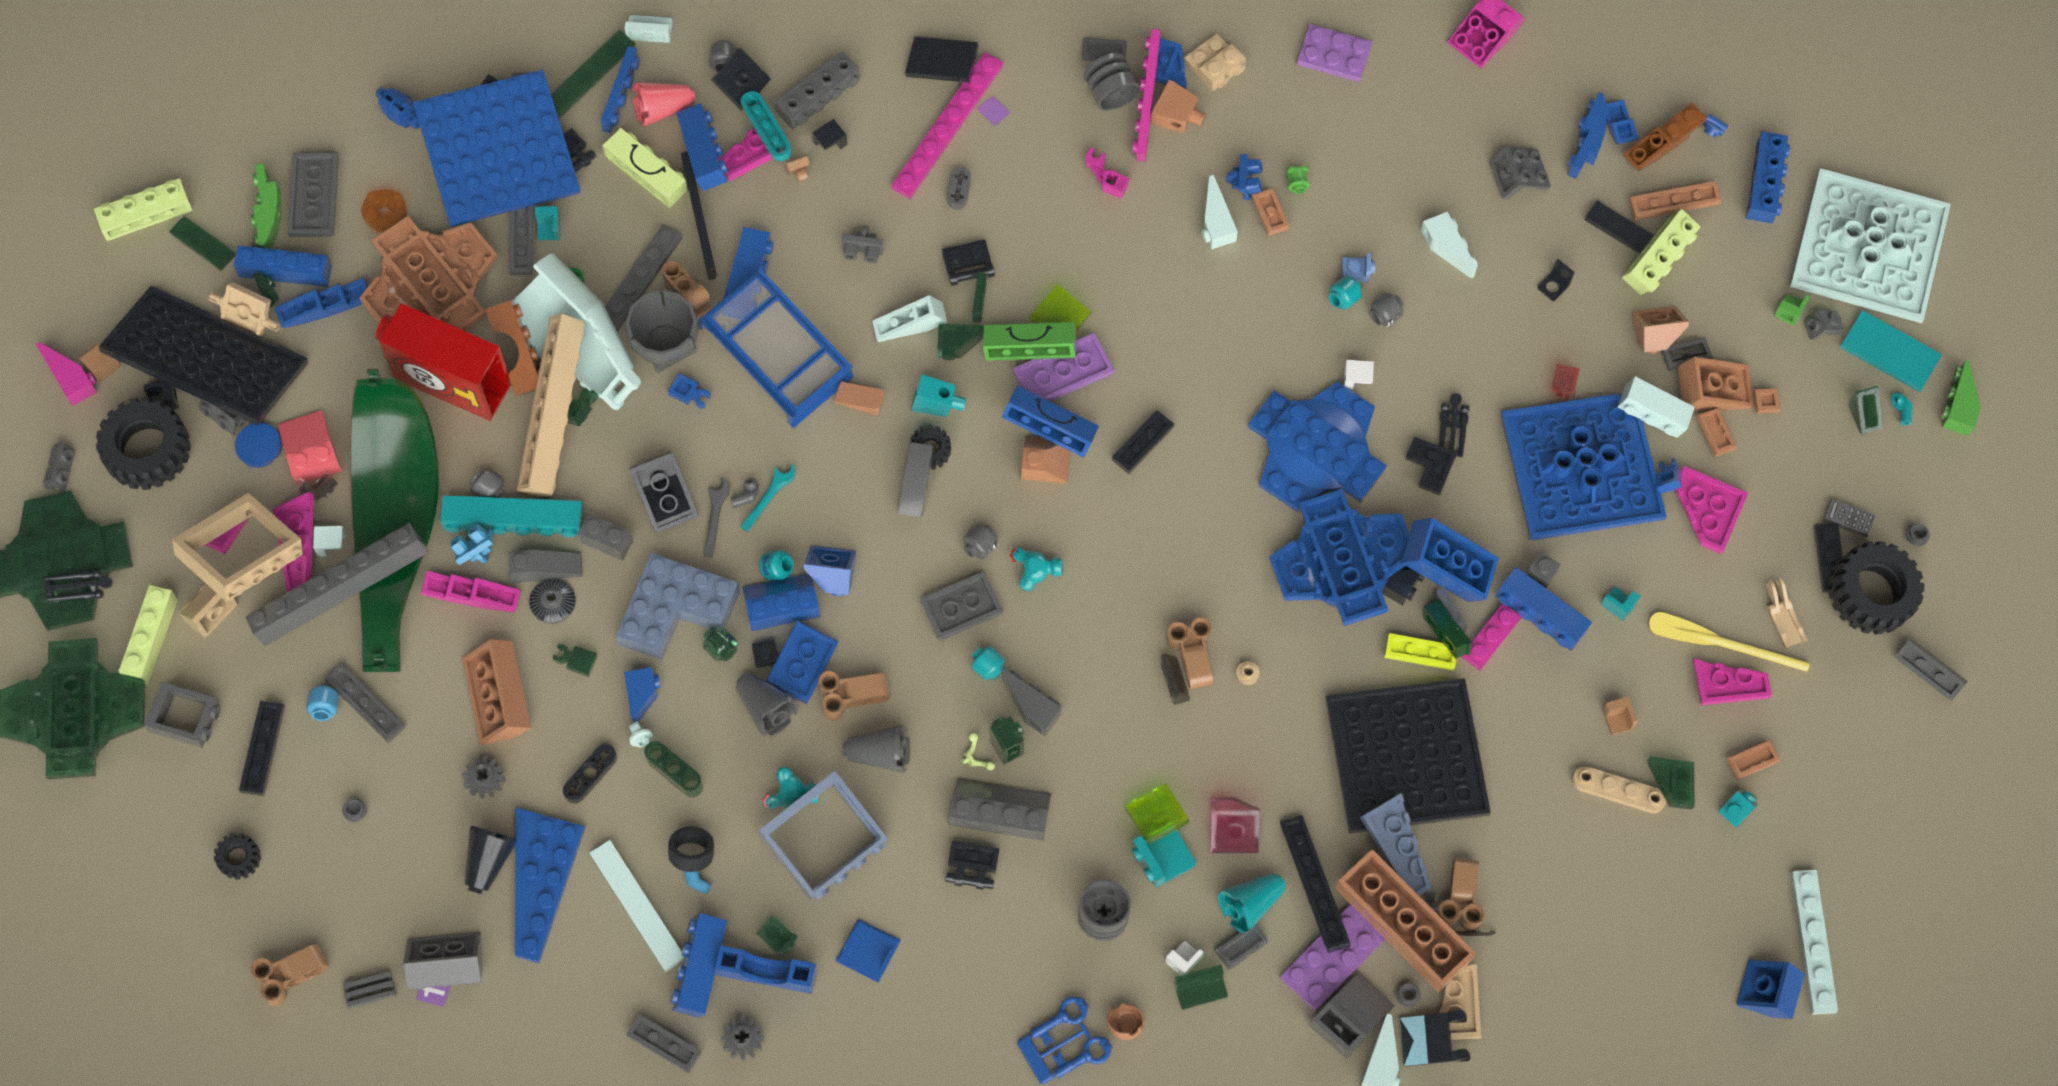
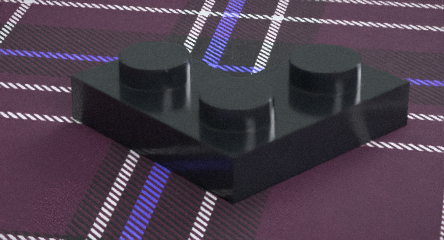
M1414 437L1406 455V460L1426 467L1419 483V488L1440 496L1457 457V452Z

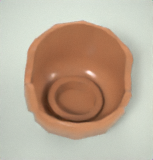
M1121 1003L1114 1009L1111 1008L1106 1018L1109 1031L1117 1039L1123 1041L1139 1036L1145 1025L1142 1011L1134 1005H1125L1124 1003Z

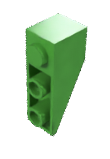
M1965 360L1961 367L1957 366L1953 379L1956 380V383L1949 390L1947 399H1950L1949 406H1945L1941 418L1945 419L1943 428L1969 436L1975 428L1981 407L1970 362Z

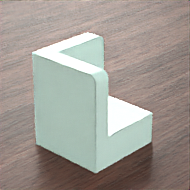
M314 526L313 549L317 556H327V549H342L343 538H346L343 526Z

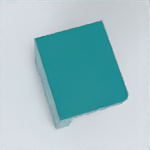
M558 206L535 207L538 241L560 240V213Z
M1614 587L1604 597L1601 605L1624 621L1637 605L1641 596L1634 591L1628 596L1617 587Z

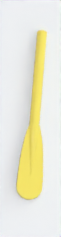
M1664 612L1655 613L1649 620L1650 630L1662 637L1694 644L1718 645L1803 671H1808L1810 665L1806 661L1720 637L1700 625Z

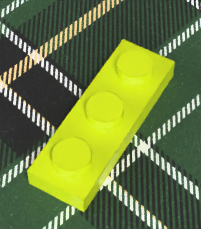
M1391 633L1388 635L1385 658L1454 671L1456 659L1443 643Z

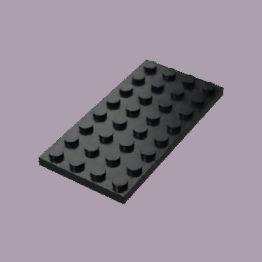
M153 286L147 289L99 345L101 353L257 426L308 364L306 357Z

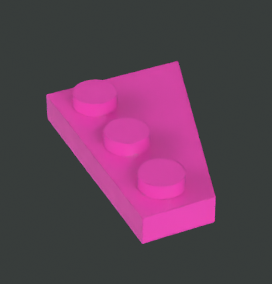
M751 129L746 133V138L741 143L735 144L721 160L724 159L727 165L728 172L725 174L730 182L771 160L772 157L755 129Z

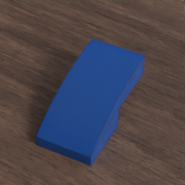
M1620 100L1606 104V123L1616 145L1638 140L1633 118H1629L1625 101Z

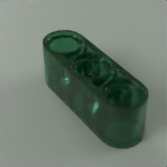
M652 741L646 745L644 753L647 763L686 796L694 798L701 794L703 784L701 776L697 771L661 742ZM654 751L662 752L659 758L654 759L650 757ZM673 765L680 767L676 773L668 772V769ZM690 780L698 782L693 788L686 787V783Z

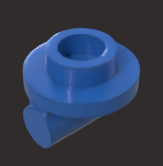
M1711 114L1708 115L1706 122L1703 123V126L1706 127L1704 132L1714 138L1717 134L1722 136L1729 126Z

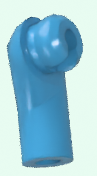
M683 871L689 887L706 895L709 893L712 884L701 879L699 871Z

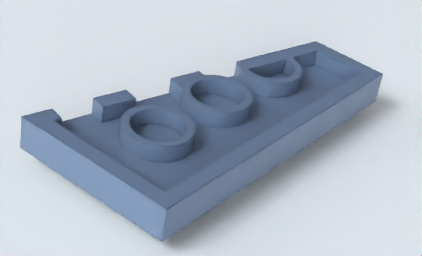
M1401 793L1360 818L1387 864L1418 895H1421L1431 889V884L1423 859L1420 858L1417 849L1418 843L1416 837L1413 836L1410 827L1411 821L1408 813L1405 811L1404 799Z

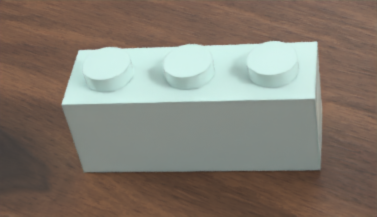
M1636 376L1625 385L1618 404V408L1624 410L1627 414L1633 415L1645 421L1648 425L1655 426L1676 438L1688 429L1695 408Z

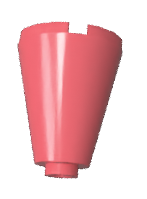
M637 82L632 86V92L636 91V98H632L638 122L643 121L641 126H648L692 107L693 102L696 100L694 90L690 89L688 85Z

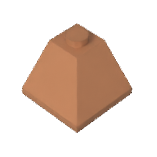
M1676 306L1632 312L1638 345L1644 352L1649 354H1656L1660 350H1667L1689 326V321Z
M1025 436L1021 479L1067 484L1070 451L1042 437Z

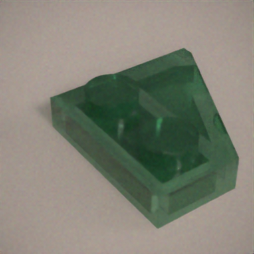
M1650 756L1647 759V764L1668 806L1692 810L1695 807L1694 762Z

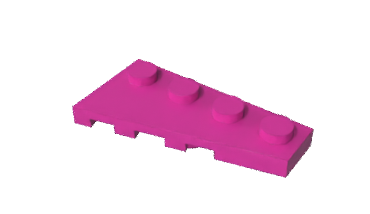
M309 492L272 509L273 515L301 539L303 555L283 567L287 592L312 579L314 494ZM278 539V544L280 546L281 544H283V542Z

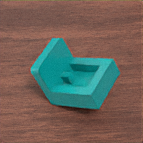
M1740 789L1718 812L1737 828L1758 806V803L1755 802L1757 798L1750 791Z

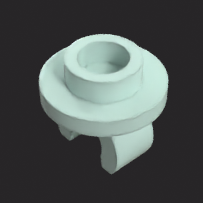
M638 721L629 725L632 732L629 738L630 744L637 747L648 745L653 738L652 732L640 726Z

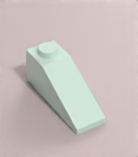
M1214 175L1209 176L1204 228L1201 230L1204 242H1208L1211 249L1236 242L1238 233Z
M928 295L872 322L878 342L930 331L947 323L943 302Z
M1388 1013L1383 1021L1361 1086L1399 1085L1401 1078L1397 1076L1399 1065L1392 1015Z

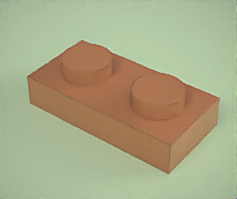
M1273 188L1252 195V202L1268 236L1289 230V223Z

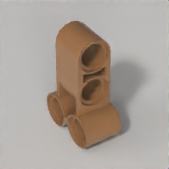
M669 261L662 266V275L666 288L671 292L679 293L691 303L698 320L712 309L709 301H711L710 296L702 284L697 285L680 263Z
M1203 617L1194 619L1188 628L1182 622H1174L1169 626L1167 632L1168 645L1174 649H1180L1190 690L1213 685L1212 671L1205 646L1211 634V623ZM1202 627L1206 630V633L1200 635L1194 629ZM1173 632H1180L1184 637L1175 639L1171 634Z
M826 671L819 677V692L824 697L822 702L823 714L829 720L840 719L844 713V708L880 703L890 699L887 677L883 673L839 679L835 672ZM831 681L835 683V686L833 688H826L823 684ZM835 703L839 705V708L837 710H829L827 706Z
M1454 858L1449 900L1443 901L1439 906V916L1450 927L1456 921H1459L1465 930L1475 931L1480 927L1484 919L1482 907L1475 904L1479 861ZM1450 910L1454 917L1447 918L1443 915L1442 911ZM1466 914H1474L1478 921L1472 922L1468 920Z
M313 944L273 964L266 958L257 959L251 965V974L262 985L260 991L265 1001L269 1005L276 1007L283 1004L286 1000V990L328 969L329 965L319 944ZM264 967L269 968L267 975L258 976L260 969ZM274 988L279 989L277 996L268 997L270 990Z

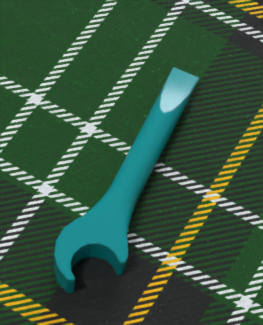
M790 464L791 470L785 474L780 473L777 467L774 469V476L769 488L740 528L748 532L774 495L781 488L793 482L796 476L793 464Z

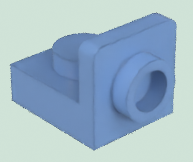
M1366 253L1365 258H1342V277L1348 276L1358 282H1369L1370 275L1375 273V261L1371 260V253Z

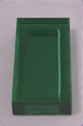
M978 272L972 322L980 323L982 321L987 285V274L985 272Z

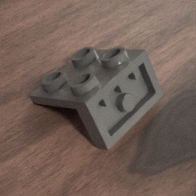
M1505 147L1489 160L1502 199H1510L1522 188L1548 190L1551 187L1537 149Z

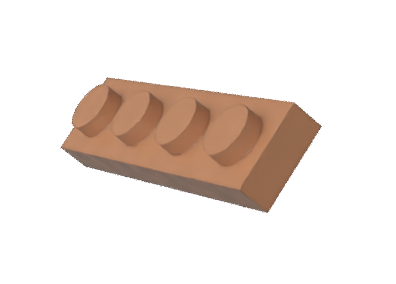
M1716 181L1632 196L1629 199V204L1634 220L1671 214L1680 209L1687 211L1720 205L1722 199Z

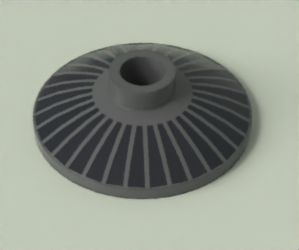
M548 579L540 582L532 590L529 598L532 614L538 620L549 624L559 623L567 619L574 611L576 605V596L572 587L559 579ZM551 595L556 597L553 601L547 600Z

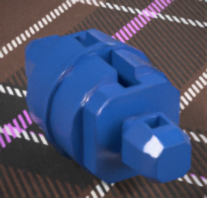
M380 87L376 91L381 111L390 121L404 128L411 126L414 129H418L420 127L413 105L414 101L408 95L394 88L387 90L384 87Z

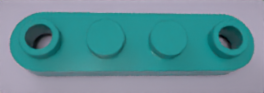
M755 91L745 93L741 97L742 109L768 153L776 161L787 160L792 154L791 144L763 97Z

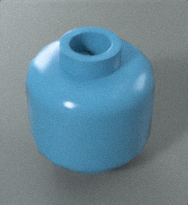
M324 684L312 688L308 692L306 710L308 714L318 721H327L334 717L337 713L339 694L336 690Z

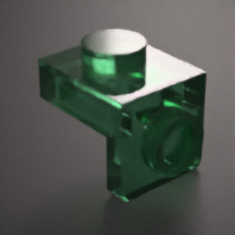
M259 270L252 276L256 285L262 291L260 295L271 300L269 307L271 308L279 300L274 290L276 285L269 276L264 277Z
M772 915L755 933L775 953L781 955L791 951L796 944L794 941L798 938L795 933H791Z

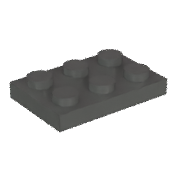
M984 571L920 598V602L939 641L1003 614V610Z

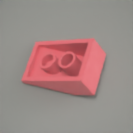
M322 410L278 424L286 458L297 486L342 471Z

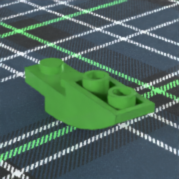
M262 163L255 165L256 174H252L254 185L259 188V193L256 194L258 205L253 206L254 214L250 215L253 228H257V234L254 235L256 247L272 249L281 221V194L276 181L269 182L267 170Z

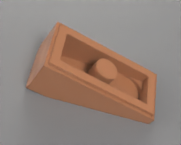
M840 382L834 403L878 416L885 391L878 388Z

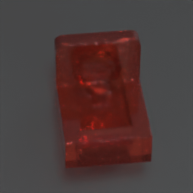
M1561 364L1556 365L1551 391L1556 392V397L1569 399V395L1575 396L1580 368Z

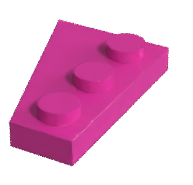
M1695 658L1692 661L1701 706L1770 699L1772 696L1768 673L1744 668L1726 667L1724 664L1706 663Z

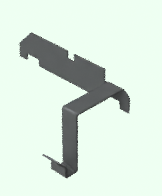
M1428 892L1426 894V901L1439 915V908L1435 901L1436 892ZM1455 931L1459 936L1489 937L1496 934L1495 931Z

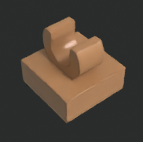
M807 156L789 162L785 165L788 175L795 173L798 183L807 180L808 177L805 169L809 167L810 162Z

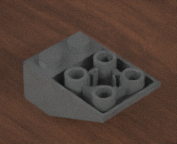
M1357 974L1315 1016L1310 1027L1347 1059L1395 1005L1360 974Z

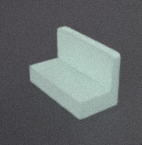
M630 15L629 22H625L627 40L670 43L673 19Z

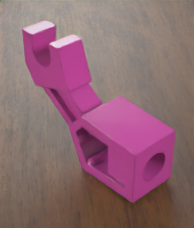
M1090 147L1085 156L1086 167L1090 168L1102 186V192L1122 199L1129 186V178L1111 169L1105 171V154L1101 153L1099 158H1094L1095 149ZM1110 179V181H1114L1115 183L1114 185H1111L1106 181Z

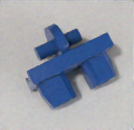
M1240 154L1239 167H1233V171L1226 175V181L1232 184L1233 189H1238L1243 193L1244 200H1251V194L1262 192L1260 178H1252V174L1262 173L1263 165L1261 160L1249 159L1247 154Z

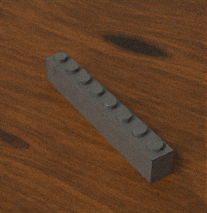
M408 523L245 616L253 635L266 646L429 552L419 533Z

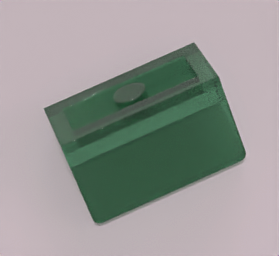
M1222 965L1174 978L1173 983L1182 1010L1228 997L1223 980L1224 972Z

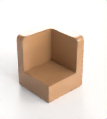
M101 343L79 358L98 383L120 367L116 359L100 352L99 345Z
M1629 697L1607 702L1602 709L1611 735L1634 730L1638 723Z

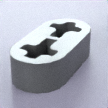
M963 167L956 168L952 172L947 193L948 205L955 210H960L966 206L971 185V174L969 170ZM960 175L964 176L962 185H958ZM960 192V199L958 202H955L956 193Z

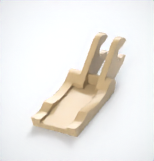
M1777 577L1774 585L1773 581L1769 580L1766 588L1772 604L1767 605V610L1784 648L1808 641L1796 617L1792 602L1787 597L1784 581L1781 577ZM1777 591H1778V594H1779V596H1780L1781 601H1778Z

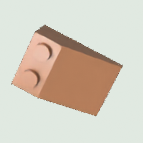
M1693 357L1678 366L1682 401L1694 406V410L1710 411L1719 408V410L1754 408L1749 365Z

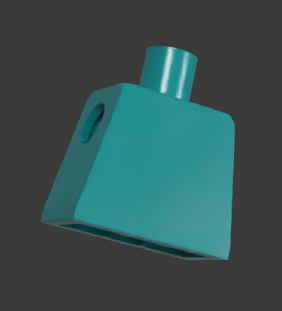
M921 374L915 389L911 411L947 417L950 409L964 411L966 398L954 395L956 388L954 384Z

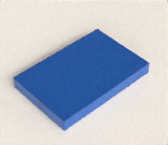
M796 621L766 682L787 695L807 704L838 641Z

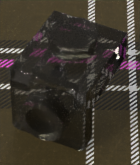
M325 474L311 487L301 478L297 481L301 486L298 489L303 495L307 492L314 494L316 502L320 498H325L333 493L334 487L338 484L328 474Z

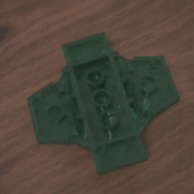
M71 490L24 501L19 533L10 544L6 545V549L0 550V598L19 594L22 598L30 600L48 631L95 620L98 598L93 597L90 600L47 601L46 577L78 573L83 570L93 571L95 569L102 570V577H105L110 572L133 567L125 522L101 527L99 523L97 524L86 517ZM82 578V582H90V581H91V579H85V580H84V579ZM95 578V581L101 580V578ZM76 579L51 581V585L76 583ZM84 587L82 588V592L92 589L91 587ZM77 588L52 591V596L77 593Z
M96 638L48 642V664L41 669L42 673L36 679H27L0 690V737L36 746L45 754V777L48 780L96 776V756H99V751L110 740L145 727V681L141 678L120 673H109L98 662V640Z

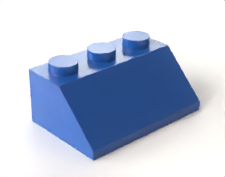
M809 574L742 587L751 631L820 617L813 579Z

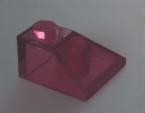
M1210 797L1211 853H1259L1260 808L1235 797Z

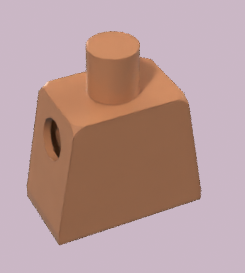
M1169 80L1151 113L1150 123L1185 132L1190 122L1202 126L1206 119V114L1197 111L1199 100L1197 96Z

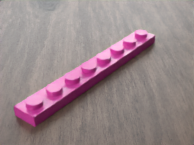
M984 52L973 68L970 83L963 82L892 183V190L908 199L912 198L1002 69V61Z

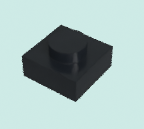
M775 639L752 644L756 669L775 664L778 658Z

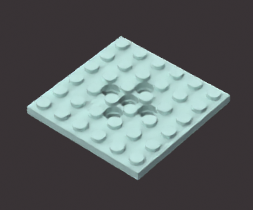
M1820 168L1790 287L1922 323L1951 204Z

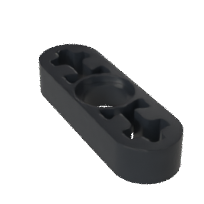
M603 744L597 747L563 787V794L568 802L573 804L581 802L616 763L617 754L611 745ZM603 752L607 754L608 752H610L609 754L611 759L608 760L605 758L600 763L601 767H603L602 769H600L597 764L602 760L601 753ZM588 768H593L597 771L595 778L591 780L583 776L584 771ZM578 778H580L581 781L587 786L584 787V785L581 784V786L578 788L579 795L573 794L572 796H570L571 793L569 789H576L580 785L578 781Z

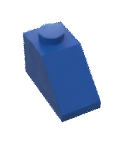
M652 667L624 672L633 723L641 720L658 697L657 688H661L659 674L654 675Z

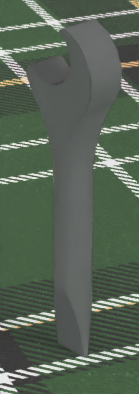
M720 478L723 484L721 489L713 490L710 487L708 488L711 498V514L704 556L713 557L720 510L730 492L729 484L723 478Z

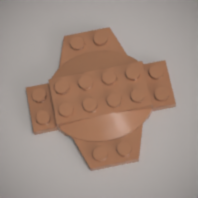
M407 216L371 240L372 245L383 257L381 264L382 274L379 277L376 276L359 299L378 324L386 314L394 316L401 303L464 331L487 316L486 311L475 299L477 284L498 259V256L471 222L445 230L441 235H434L428 231H420L410 217Z

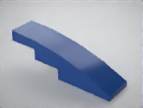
M361 278L343 287L337 284L321 292L315 289L275 307V311L282 328L305 324L362 305L359 298L368 288L366 280Z

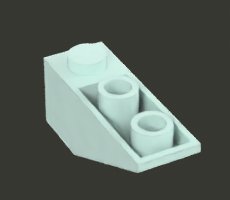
M1445 212L1423 221L1421 232L1430 250L1469 278H1473L1477 269V261L1473 255L1469 254L1467 242L1458 233V225L1455 219H1451L1449 213Z

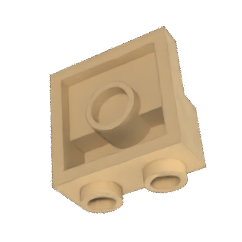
M1216 33L1185 56L1184 63L1211 91H1214L1218 87L1222 88L1232 76H1238L1244 71L1246 58L1233 44L1228 45Z

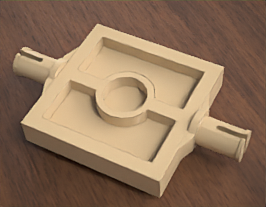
M234 282L227 284L223 297L214 292L209 296V301L220 305V318L263 337L265 327L274 332H277L280 328V323L269 319L268 312L271 300Z

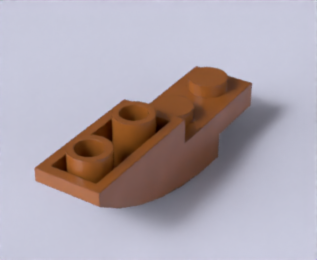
M1692 102L1662 127L1655 128L1625 152L1623 156L1637 171H1640L1687 140L1689 134L1706 122L1707 118Z

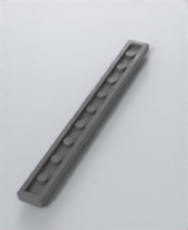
M512 73V77L528 73ZM533 206L510 212V275H533Z

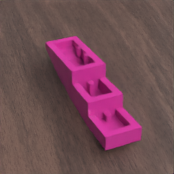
M427 571L420 595L467 606L515 613L521 590L479 578L471 580L453 574L449 577Z

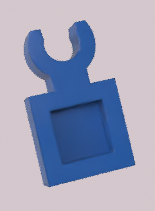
M678 374L668 390L669 396L687 405L693 400L696 406L701 409L705 408V403L699 399L701 397L711 398V393L708 390H698L699 383L681 374Z
M1672 458L1671 463L1667 466L1660 462L1659 468L1662 472L1656 473V488L1659 493L1674 491L1682 487L1681 471L1676 460Z

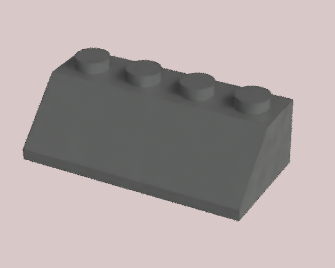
M957 779L949 814V825L1043 841L1051 794Z

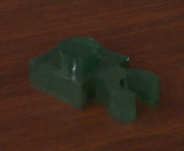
M585 387L581 391L579 399H573L568 408L567 423L580 426L587 419V415L592 410L590 405L599 397L594 390L589 391Z
M558 644V650L563 651L564 655L561 657L553 655L554 662L558 664L567 662V670L589 677L598 657L597 653L577 646L574 647L572 652L568 650L567 646Z

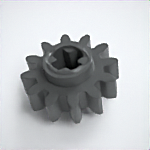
M484 755L482 762H479L475 757V765L466 764L469 773H462L463 779L467 780L463 783L465 789L470 788L471 796L476 795L478 792L481 799L485 797V793L494 797L493 790L501 791L502 788L499 782L506 780L501 775L504 772L503 767L497 766L498 762L496 759L491 760L489 763L486 755ZM487 774L488 778L486 780H480L479 777L481 775L485 777Z
M741 1016L740 1023H736L734 1019H731L732 1027H723L728 1035L721 1036L722 1042H728L723 1047L724 1051L732 1050V1059L737 1054H740L742 1061L745 1060L746 1054H749L751 1058H755L753 1050L762 1051V1047L758 1042L765 1041L763 1035H757L762 1031V1027L756 1026L754 1028L755 1020L753 1018L749 1023H746L744 1016ZM742 1034H746L747 1037L744 1043L739 1041Z

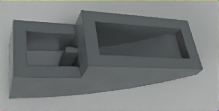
M910 442L898 514L922 517L928 488L933 445Z

